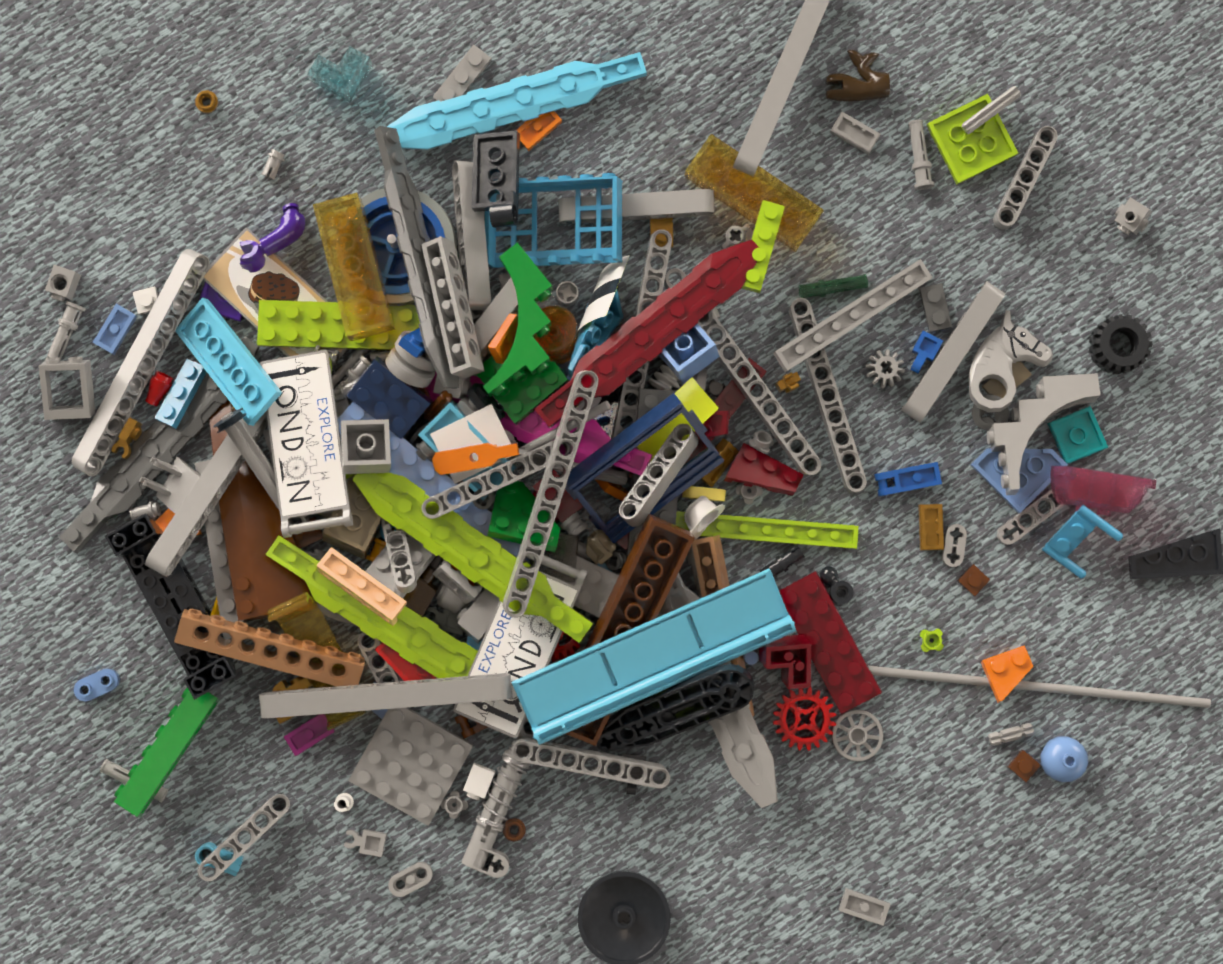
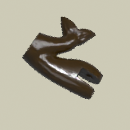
M847 50L853 65L865 81L841 73L826 76L825 83L827 85H843V89L826 91V99L846 102L888 98L890 94L889 73L873 71L870 68L879 56V53L871 52L863 56L855 50Z

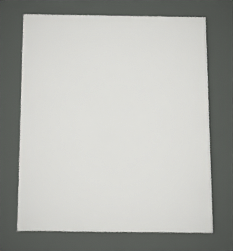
M492 404L430 434L438 451L483 444L469 429V421L490 444H497V446L511 444ZM473 453L472 457L477 461L478 455ZM488 467L451 473L450 475L454 483H458Z

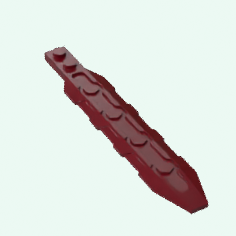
M751 239L710 254L695 266L689 275L674 287L665 290L656 298L657 300L636 317L630 318L620 326L621 329L600 346H595L580 358L571 380L535 408V412L549 429L561 420L577 373L588 370L598 376L599 381L594 398L610 395L625 383L626 378L647 361L651 362L662 353V349L682 333H687L697 325L698 320L718 304H723L738 292L747 280V272L753 269L757 263L752 256L753 250L759 248L756 243ZM585 374L581 378V384L585 388L589 387L592 379L589 375ZM577 397L574 400L575 408L584 401L583 398Z

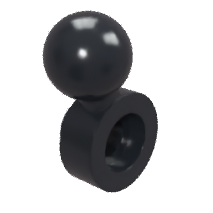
M824 567L820 571V578L823 583L831 585L830 597L833 602L838 605L847 604L854 594L852 586L848 582L838 581V572L834 567ZM843 590L845 597H839L837 591Z

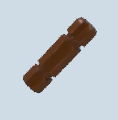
M447 390L442 391L440 396L431 404V407L426 410L424 419L429 422L432 421L451 402L453 395L448 393Z

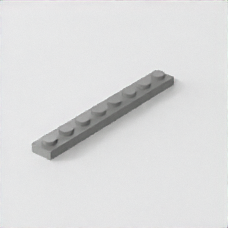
M920 259L776 350L773 354L784 372H787L933 277Z
M210 460L195 463L196 472L200 476ZM218 501L205 521L219 613L225 620L236 622L238 621ZM223 633L224 639L231 638L230 634Z

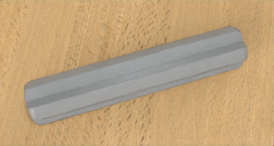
M1016 86L1011 87L962 124L963 130L967 134L972 133L1021 96Z

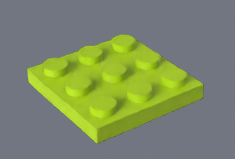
M988 94L926 125L956 185L1019 154L998 113L970 134L963 130L962 124L992 102Z

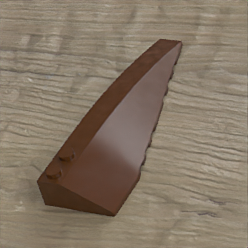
M229 400L226 404H222L209 418L213 456L227 436L225 430L217 433L218 427L213 428V426L228 413L236 411ZM245 460L219 500L238 621L249 622L313 608L311 593L305 580L266 556V553L277 537L281 536L284 538L281 532L280 511ZM294 536L284 538L293 545H297Z

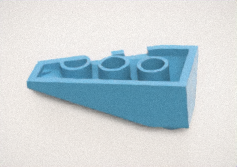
M617 289L607 315L590 321L580 328L568 367L570 378L573 376L579 359L595 346H600L604 343L623 319Z

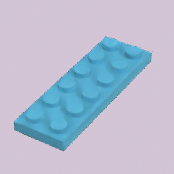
M202 297L179 324L175 332L236 410L243 408L241 412L242 414L246 413L243 417L248 425L254 426L282 392L212 303Z

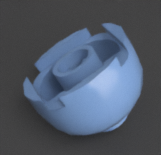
M1058 736L1049 740L1040 755L1041 766L1044 772L1059 782H1072L1080 778L1088 765V754L1084 746L1076 739L1067 736Z

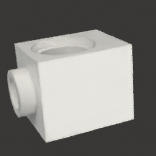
M474 763L463 791L467 792L466 796L475 800H480V797L485 799L496 771Z

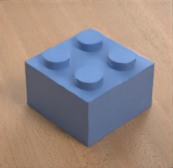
M698 324L687 333H682L662 349V353L659 354L682 383H685L720 357L716 344Z

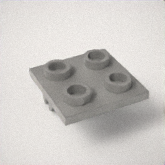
M152 457L150 462L154 463V466L170 472L164 484L151 481L145 477H141L139 482H142V485L158 491L155 496L176 514L200 475L179 457H176L173 465Z

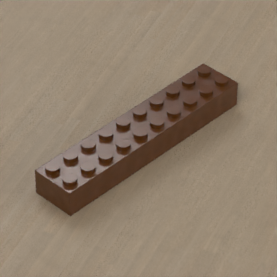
M648 514L585 649L657 618L695 539L690 531ZM611 714L566 734L596 746Z

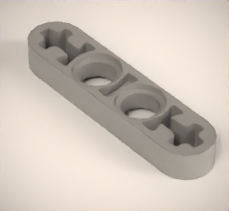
M1065 483L1052 487L1028 505L1021 513L1016 514L1000 526L997 530L998 541L1005 545L1018 541L1070 502L1073 497L1072 488ZM1058 489H1066V499H1057L1055 503H1057L1058 506L1055 507L1053 500H1051L1048 497V495H1051V498H1054L1059 494ZM1041 501H1046L1049 504L1050 509L1046 514H1042L1038 510V504ZM1024 514L1029 515L1032 521L1031 525L1027 528L1020 524V517ZM1012 522H1015L1016 527L1022 533L1019 534L1017 530L1011 534V540L1008 538L1003 539L1002 536L1005 534L1003 530L1013 529L1015 526L1012 525Z
M382 518L381 524L396 588L402 593L412 592L417 585L405 531L396 528V531L392 532L390 523ZM394 539L403 540V543L398 547L390 545ZM399 558L407 559V563L402 566L396 565L395 561ZM404 573L407 575V584H403L402 574Z

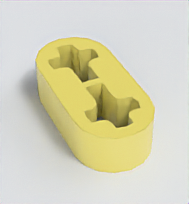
M690 486L682 492V498L698 499L700 496H706L710 501L725 502L726 490Z

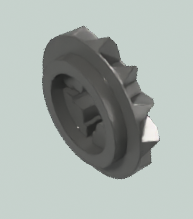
M992 394L983 396L992 401L1002 399ZM975 404L972 408V418L975 424L987 431L995 423H1006L1009 416L1008 407L1001 412L994 413L996 421L990 415L982 417L986 411L977 408Z

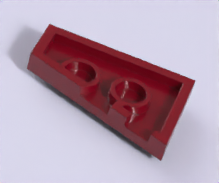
M743 443L724 481H737L743 483L744 486L764 487L767 491L793 496L804 475Z

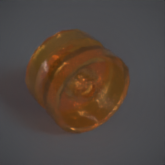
M560 306L542 308L541 310L551 321V331L543 338L537 337L535 340L550 357L551 362L563 364L570 361L579 334V326L574 315L566 308Z

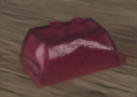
M1051 466L1050 473L1051 489L1057 503L1076 506L1075 511H1078L1082 505H1085L1089 509L1097 510V514L1111 516V512L1130 513L1141 503L1148 489L1156 488L1157 481L1072 466Z

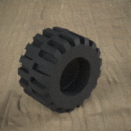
M1122 314L1112 316L1101 322L1092 331L1093 336L1089 338V343H1092V346L1088 347L1089 352L1093 351L1094 354L1091 356L1092 360H1097V366L1099 368L1104 367V371L1107 373L1112 371L1113 374H1124L1138 368L1141 364H1144L1145 358L1150 356L1151 353L1148 349L1152 347V341H1149L1148 338L1152 336L1150 332L1146 333L1145 329L1148 328L1146 324L1140 325L1139 322L1141 320L1139 318L1132 319V315L1128 314L1125 316ZM1121 332L1129 338L1131 351L1128 356L1121 357L1112 351L1110 347L1112 333Z

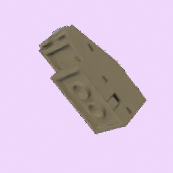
M352 476L347 482L353 526L345 527V525L324 528L322 532L323 541L365 560L380 530L382 518L374 511L353 481L355 476ZM343 509L333 511L330 518L343 516Z

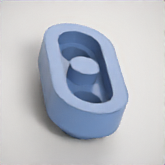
M113 669L100 670L77 681L74 686V694L81 701L93 700L115 690L120 682L119 675ZM105 676L109 677L110 682L107 685L103 682V678ZM84 685L89 689L87 694L82 692Z

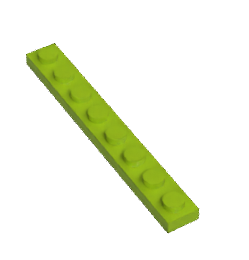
M677 511L676 526L690 531L685 522V512ZM719 515L700 536L711 537L720 535V538L857 549L859 526Z

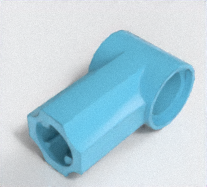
M211 842L201 845L195 853L196 862L200 864L205 859L202 856L203 849H209L213 852L217 846ZM222 848L220 851L221 859L224 861L231 859L233 852ZM244 856L238 857L224 872L237 876ZM212 864L204 865L205 867L209 866L215 868Z

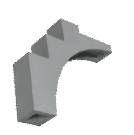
M1098 373L1042 377L1036 385V396L1040 399L1018 400L1011 410L1012 421L1016 422L995 423L987 431V444L991 445L992 452L1001 451L998 455L999 466H1003L1004 475H1001V486L1005 489L1006 495H1016L1020 489L1022 456L1034 431L1047 419L1062 410L1079 404L1095 402L1100 396Z

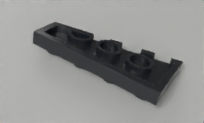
M1220 528L1128 556L1130 579L1223 574Z

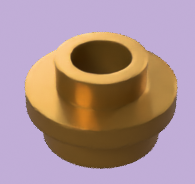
M204 90L196 96L195 104L201 112L211 113L218 106V98L212 91ZM205 99H210L211 103L210 105L205 106L203 105V101Z

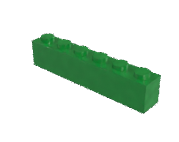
M185 689L181 696L183 698L179 706L175 705L168 715L170 720L166 726H160L155 734L157 739L153 745L149 744L141 755L144 758L140 764H135L128 773L130 779L125 785L121 784L115 792L114 796L117 798L114 803L136 817H142L220 701L208 692L194 700L189 689Z

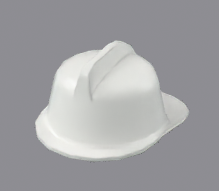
M700 496L689 505L685 512V522L695 537L694 540L723 512L725 505L716 506L706 496Z

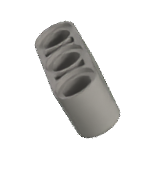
M362 632L358 637V646L376 682L384 683L386 676H392L395 682L401 681L400 676L386 661L382 668L374 665V658L379 655L375 649L382 642L375 638V644L369 648L364 644V638L367 634Z

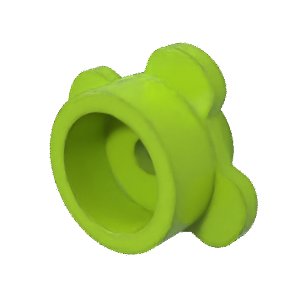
M935 629L934 631L922 630L920 632V637L922 638L921 650L924 652L929 650L941 651L944 647L941 637L943 635L940 629Z

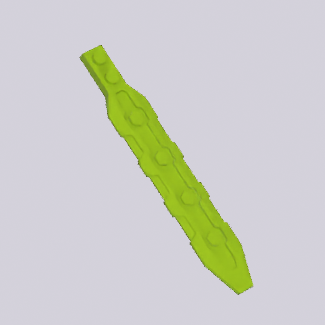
M393 473L355 475L353 481L377 515L397 529H402L422 543L425 549L435 556L439 555L459 569L462 575L474 583H479L499 597V601L503 603L517 559L514 555L502 548L501 544L496 540L485 536L463 520V517L454 511L435 519L425 517L421 508L424 501L430 497L425 494L422 488L406 477ZM429 502L426 504L425 509L428 514L435 515L439 511V506L435 502ZM523 562V565H524L525 567H530V566H531V565L528 564L527 562H526V563ZM538 571L524 614L542 616L580 643L593 623L555 597L546 576ZM522 577L516 581L517 589H524L527 585L526 578ZM513 600L509 603L508 607L517 611L520 607V602Z
M281 536L277 537L266 553V556L305 580L317 603L334 614L338 613L371 638H376L411 664L415 663L436 678L468 676L478 651L467 643H461L444 632L430 619L421 617L405 606L397 616L396 624L392 626L320 574L317 568V564L320 561Z

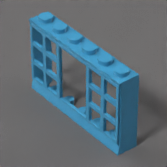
M604 173L602 177L583 174L580 175V178L563 175L553 180H550L549 177H537L534 181L519 178V193H532V209H518V214H532V230L517 231V226H511V231L496 232V228H493L491 225L489 211H485L488 266L490 268H505L499 258L504 252L496 253V237L511 236L512 247L516 244L517 236L532 235V251L525 252L536 266L622 263L623 181L614 173ZM612 188V205H602V189ZM596 189V205L581 206V190ZM576 190L575 249L537 251V192ZM500 193L493 194L490 202H496V194ZM602 210H612V226H602ZM581 211H596V227H581ZM612 231V248H601L602 232ZM596 232V248L581 249V233Z

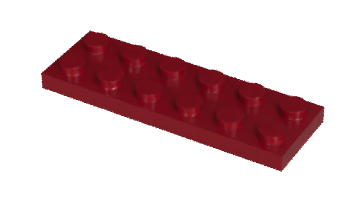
M817 571L780 589L779 592L792 621L795 622L797 634L804 635L811 643V659L840 713L842 714L881 694V688Z

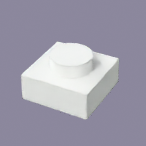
M155 286L133 292L139 315L150 313L158 298Z

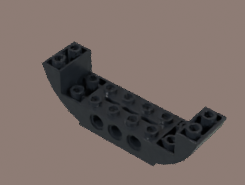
M145 513L105 535V538L115 556L123 557L188 675L183 680L195 700L236 677L233 658L174 643L184 609H197L202 614L209 616L211 611L182 558L168 577L145 565L149 553L163 533L157 523ZM203 626L197 627L202 633L208 632V629Z

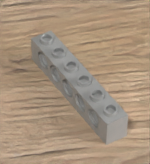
M440 236L421 245L450 372L452 375L465 379L484 372V366L455 242Z

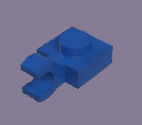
M922 331L912 350V353L916 354L917 357L910 370L919 374L925 360L933 362L943 340Z

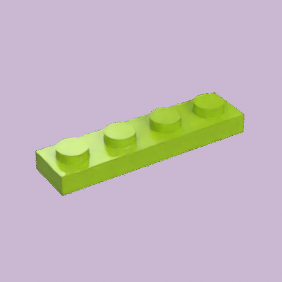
M765 200L762 201L752 240L759 247L754 249L752 253L757 263L753 269L747 272V280L742 289L756 293L761 292L785 206Z

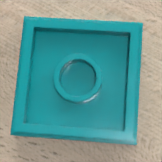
M1091 406L1047 423L1060 455L1067 464L1108 448Z

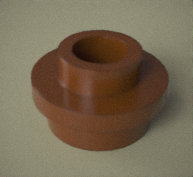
M511 818L505 822L503 834L506 839L516 842L524 837L526 827L523 821L518 818ZM513 825L519 828V832L516 834L510 832V827Z

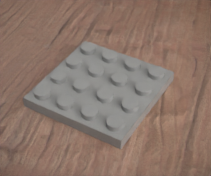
M408 707L388 709L348 781L429 826L474 744Z

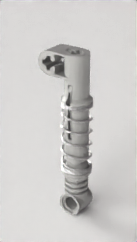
M527 716L517 738L526 737L534 739V733H528L524 729V724L528 721ZM520 744L516 748L518 754H526L529 750V747L525 744ZM511 746L508 750L504 751L502 759L506 762L507 766L502 765L497 768L499 773L497 778L492 779L494 785L492 789L487 791L489 795L487 801L482 802L484 809L481 813H478L476 828L461 861L464 865L495 878L506 875L510 862L505 853L492 847L498 833L502 832L505 826L503 821L507 820L505 816L508 809H512L510 804L513 797H517L515 795L518 785L522 786L519 783L522 775L527 774L521 769H528L530 763L520 762L514 758ZM489 853L494 854L492 862H497L499 859L504 867L499 866L498 869H495L492 862L489 868L484 867Z

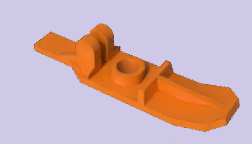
M483 443L435 452L432 461L434 470L440 475L493 466L500 458L520 454L517 443L504 446ZM473 453L478 455L477 461L473 459Z

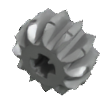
M886 349L883 356L882 352L878 350L876 357L872 355L869 357L870 362L873 364H866L865 368L872 370V372H869L866 376L867 378L875 376V379L872 381L873 385L880 380V388L886 386V381L890 387H893L894 380L897 382L901 381L902 378L898 374H903L905 369L898 368V366L904 363L903 360L896 362L895 359L898 357V353H894L890 357V350ZM888 364V371L885 374L882 373V366Z

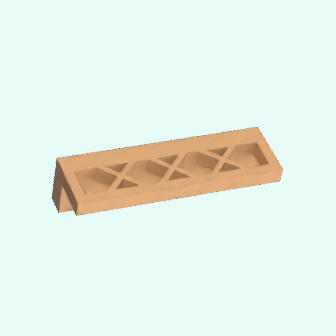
M332 547L317 564L320 574L392 626L396 624L397 616L407 604L404 599Z

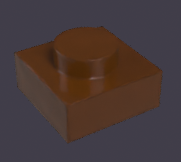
M972 564L957 581L969 593L976 596L990 579Z
M1021 750L1007 767L1024 782H1027L1041 765L1028 753Z

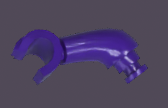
M288 203L283 206L284 216L280 219L279 227L259 240L260 244L252 240L240 242V247L244 253L240 258L242 269H246L250 273L261 270L266 261L264 254L268 257L281 251L302 236L305 229V217L300 214L297 204Z

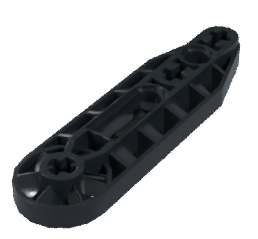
M734 664L722 665L696 675L620 709L608 719L596 745L603 752L649 746L740 710L748 705L753 698L755 684L753 677L747 669ZM716 676L722 677L721 680H713V679H714ZM696 683H699L698 685L693 686V687H691V688H689V689H686V690L684 689V688H686V687H689V686H691V685H694V684H696ZM676 691L679 692V693H676V694H674V695H671V696H669V697L664 698V696H667V695H669V694H672V693H674V692H676ZM654 700H658L657 702L644 706V704H647ZM637 708V710L625 714L627 711ZM714 710V712L709 713V714H707V715H704V716L700 717V715H703V714H705V713H708V712ZM690 719H694V720H692V721H689V722H687V723H684V724H682V725H679V724H681V723H683V722H686V721H688V720H690ZM673 727L672 729H669V730H667V731H664V732H662V733H659V732H661V731H663V730H666V729H668V728Z

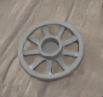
M856 709L843 713L836 720V726H833L832 742L841 756L851 761H864L870 759L879 751L883 742V729L879 720L873 714L865 710ZM852 714H861L858 725H855ZM865 716H868L874 722L864 728L863 722ZM845 717H848L851 724L850 729L840 724ZM877 725L879 736L868 735L867 731ZM837 728L844 730L848 735L836 738ZM875 739L879 740L877 747L873 749L866 740ZM849 740V744L842 751L837 742ZM861 744L871 752L869 755L861 757ZM852 745H856L857 757L847 755Z

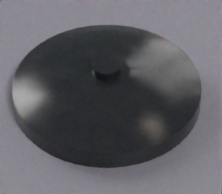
M622 870L605 874L588 887L580 901L578 928L581 938L596 957L610 964H639L648 960L662 947L670 929L671 915L666 896L653 880L641 873Z

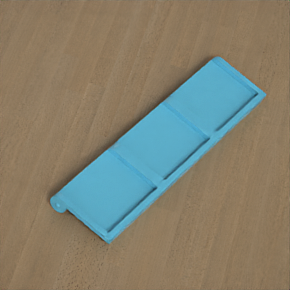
M767 569L513 681L512 685L532 727L533 738L541 745L796 632L795 622L792 621L787 612L771 570Z

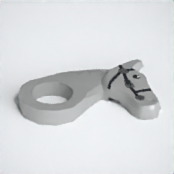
M1010 310L1005 311L1001 325L981 344L969 371L970 399L977 408L988 413L1001 412L1010 406L1015 396L1016 386L1012 363L1026 361L1045 367L1053 358V352L1048 346L1038 340L1026 328L1012 323ZM986 379H997L1005 386L1006 395L1000 400H988L980 393L979 384Z

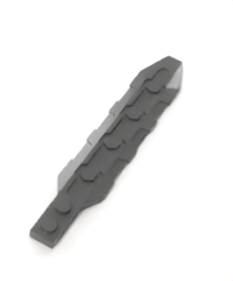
M379 126L374 131L385 170L384 191L388 207L394 219L399 250L403 255L409 278L410 293L414 298L420 321L419 328L424 348L443 387L456 389L459 388V377L452 375L450 372L421 245L430 241V239L428 238L422 216L423 210L419 194L407 171L397 129Z
M246 336L241 341L255 358L259 347ZM206 373L177 429L156 420L146 432H143L133 442L130 456L127 459L122 458L97 482L90 504L59 537L73 552L79 553L109 519L127 512L143 495V491L147 488L142 485V482H139L141 477L153 481L160 472L165 471L150 462L152 457L171 464L178 452L191 438L197 436L205 427L204 424L222 404H226L228 401L227 397L208 373Z

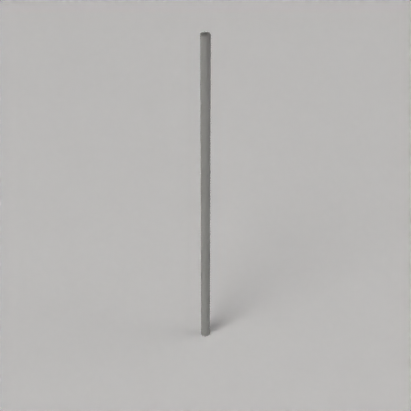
M869 666L872 674L875 676L991 687L987 677ZM1020 681L1014 687V689L1203 708H1210L1211 700L1206 698Z

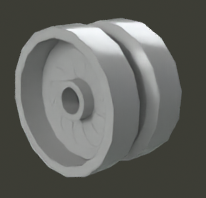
M409 330L403 331L395 342V347L392 348L385 359L386 366L401 381L414 387H428L435 376V369L427 352L415 358L398 345L403 336L412 332Z

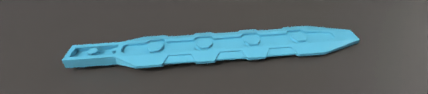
M640 52L600 64L573 61L527 77L525 75L514 78L510 82L494 87L469 91L463 96L417 106L387 127L397 129L402 149L428 150L472 134H483L503 125L521 120L523 122L538 118L541 114L589 103L603 88L645 77L647 72Z

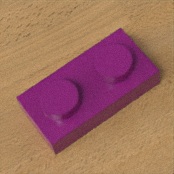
M319 714L285 735L284 739L294 755L297 756L336 732L326 714Z

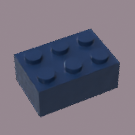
M376 356L346 395L376 420L389 419V430L400 439H402L431 402V399L417 387L409 385L394 376L387 368L386 363L378 356Z

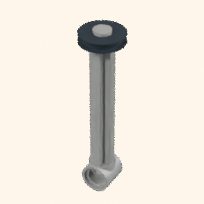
M243 408L228 413L213 428L218 427L217 433L224 430L227 432L279 509L274 468L241 421L246 413L242 414L241 410ZM310 515L300 517L302 523L309 522ZM292 518L289 519L290 525L296 524L292 521Z

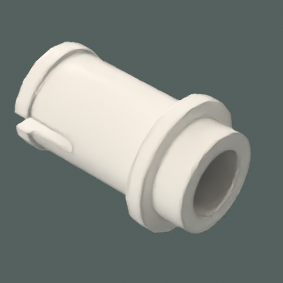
M348 793L339 794L334 802V807L339 812L348 811L353 807L354 799ZM341 800L346 802V806L341 805Z

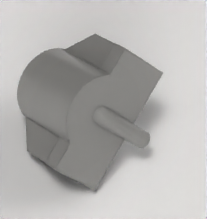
M747 223L743 227L732 226L727 230L725 235L726 242L721 247L726 249L751 240L754 231Z

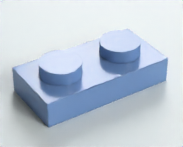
M115 304L93 343L115 355L138 316Z

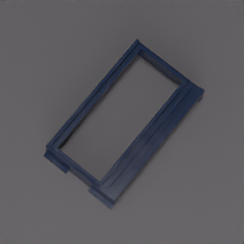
M674 393L570 471L565 486L566 491L574 500L578 499L590 514L588 518L597 529H602L613 544L636 527L630 526L620 514L605 524L579 490L681 413L684 415L707 448L683 465L650 514L656 513L724 462V459L704 434L708 430L693 410L687 411ZM650 491L644 494L642 498L646 497ZM632 510L628 517L633 516L636 510Z

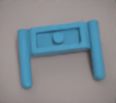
M1082 505L1054 534L1049 542L1045 544L1042 550L1076 576L1084 578L1086 571L1067 558L1068 555L1093 531L1095 526L1116 541H1120L1123 538V534L1085 505Z

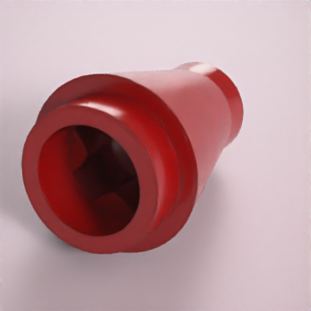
M156 371L155 375L151 376L145 401L153 406H158L159 402L171 388L173 378L163 372Z

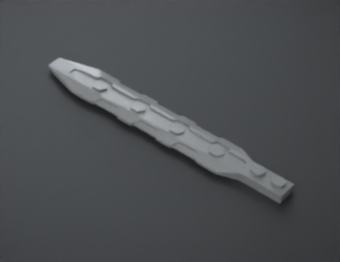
M679 572L662 606L661 616L701 599L684 585ZM728 661V662H726V663H724V664H721V665H719V666L726 665V664H731V662ZM716 676L713 680H721L722 677ZM750 704L740 710L709 721L708 724L712 726L723 750L721 753L732 777L763 808L778 801L774 757L764 735L760 733L749 709Z

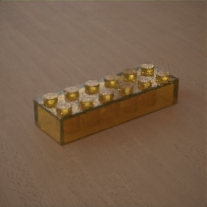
M710 134L685 170L684 177L702 189L714 190V197L755 225L763 200L785 206L776 239L797 252L824 210L760 166L757 167L753 177L732 168L739 152L713 134Z
M356 192L313 204L346 337L350 341H355L395 330L361 197Z

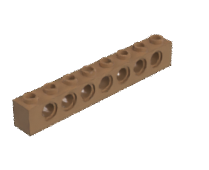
M184 609L174 643L334 686L359 685L365 664V658L355 652L345 653L333 646L323 647L316 645L311 640L301 641L294 639L289 634L279 635L271 633L267 628L249 627L244 622L227 621L219 615H205L197 609ZM203 626L208 629V632L202 633L197 627ZM228 633L230 634L231 638L224 639L221 637L220 634ZM251 639L254 644L246 645L243 640ZM273 645L277 650L269 651L266 649V646ZM291 651H295L299 653L300 656L291 657L288 653ZM317 657L320 658L322 662L316 664L313 663L311 659ZM339 663L344 665L345 668L338 670L333 665Z

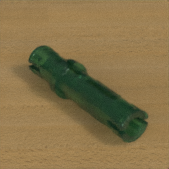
M866 274L828 281L820 279L815 283L798 285L800 298L826 297V294L868 288V279Z

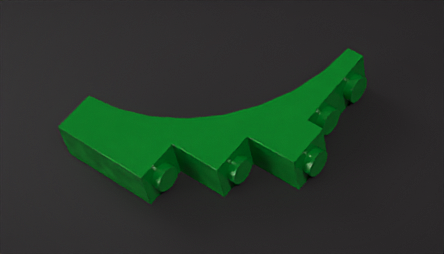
M518 242L499 256L502 264L511 276L516 289L519 306L518 327L507 359L497 373L483 386L490 397L494 394L498 396L507 389L506 385L510 381L516 382L525 375L524 370L528 369L532 375L536 373L540 375L549 368L548 363L551 362L550 357L535 339L537 337L541 339L551 331V321L537 305V302L543 303L552 295L553 287Z

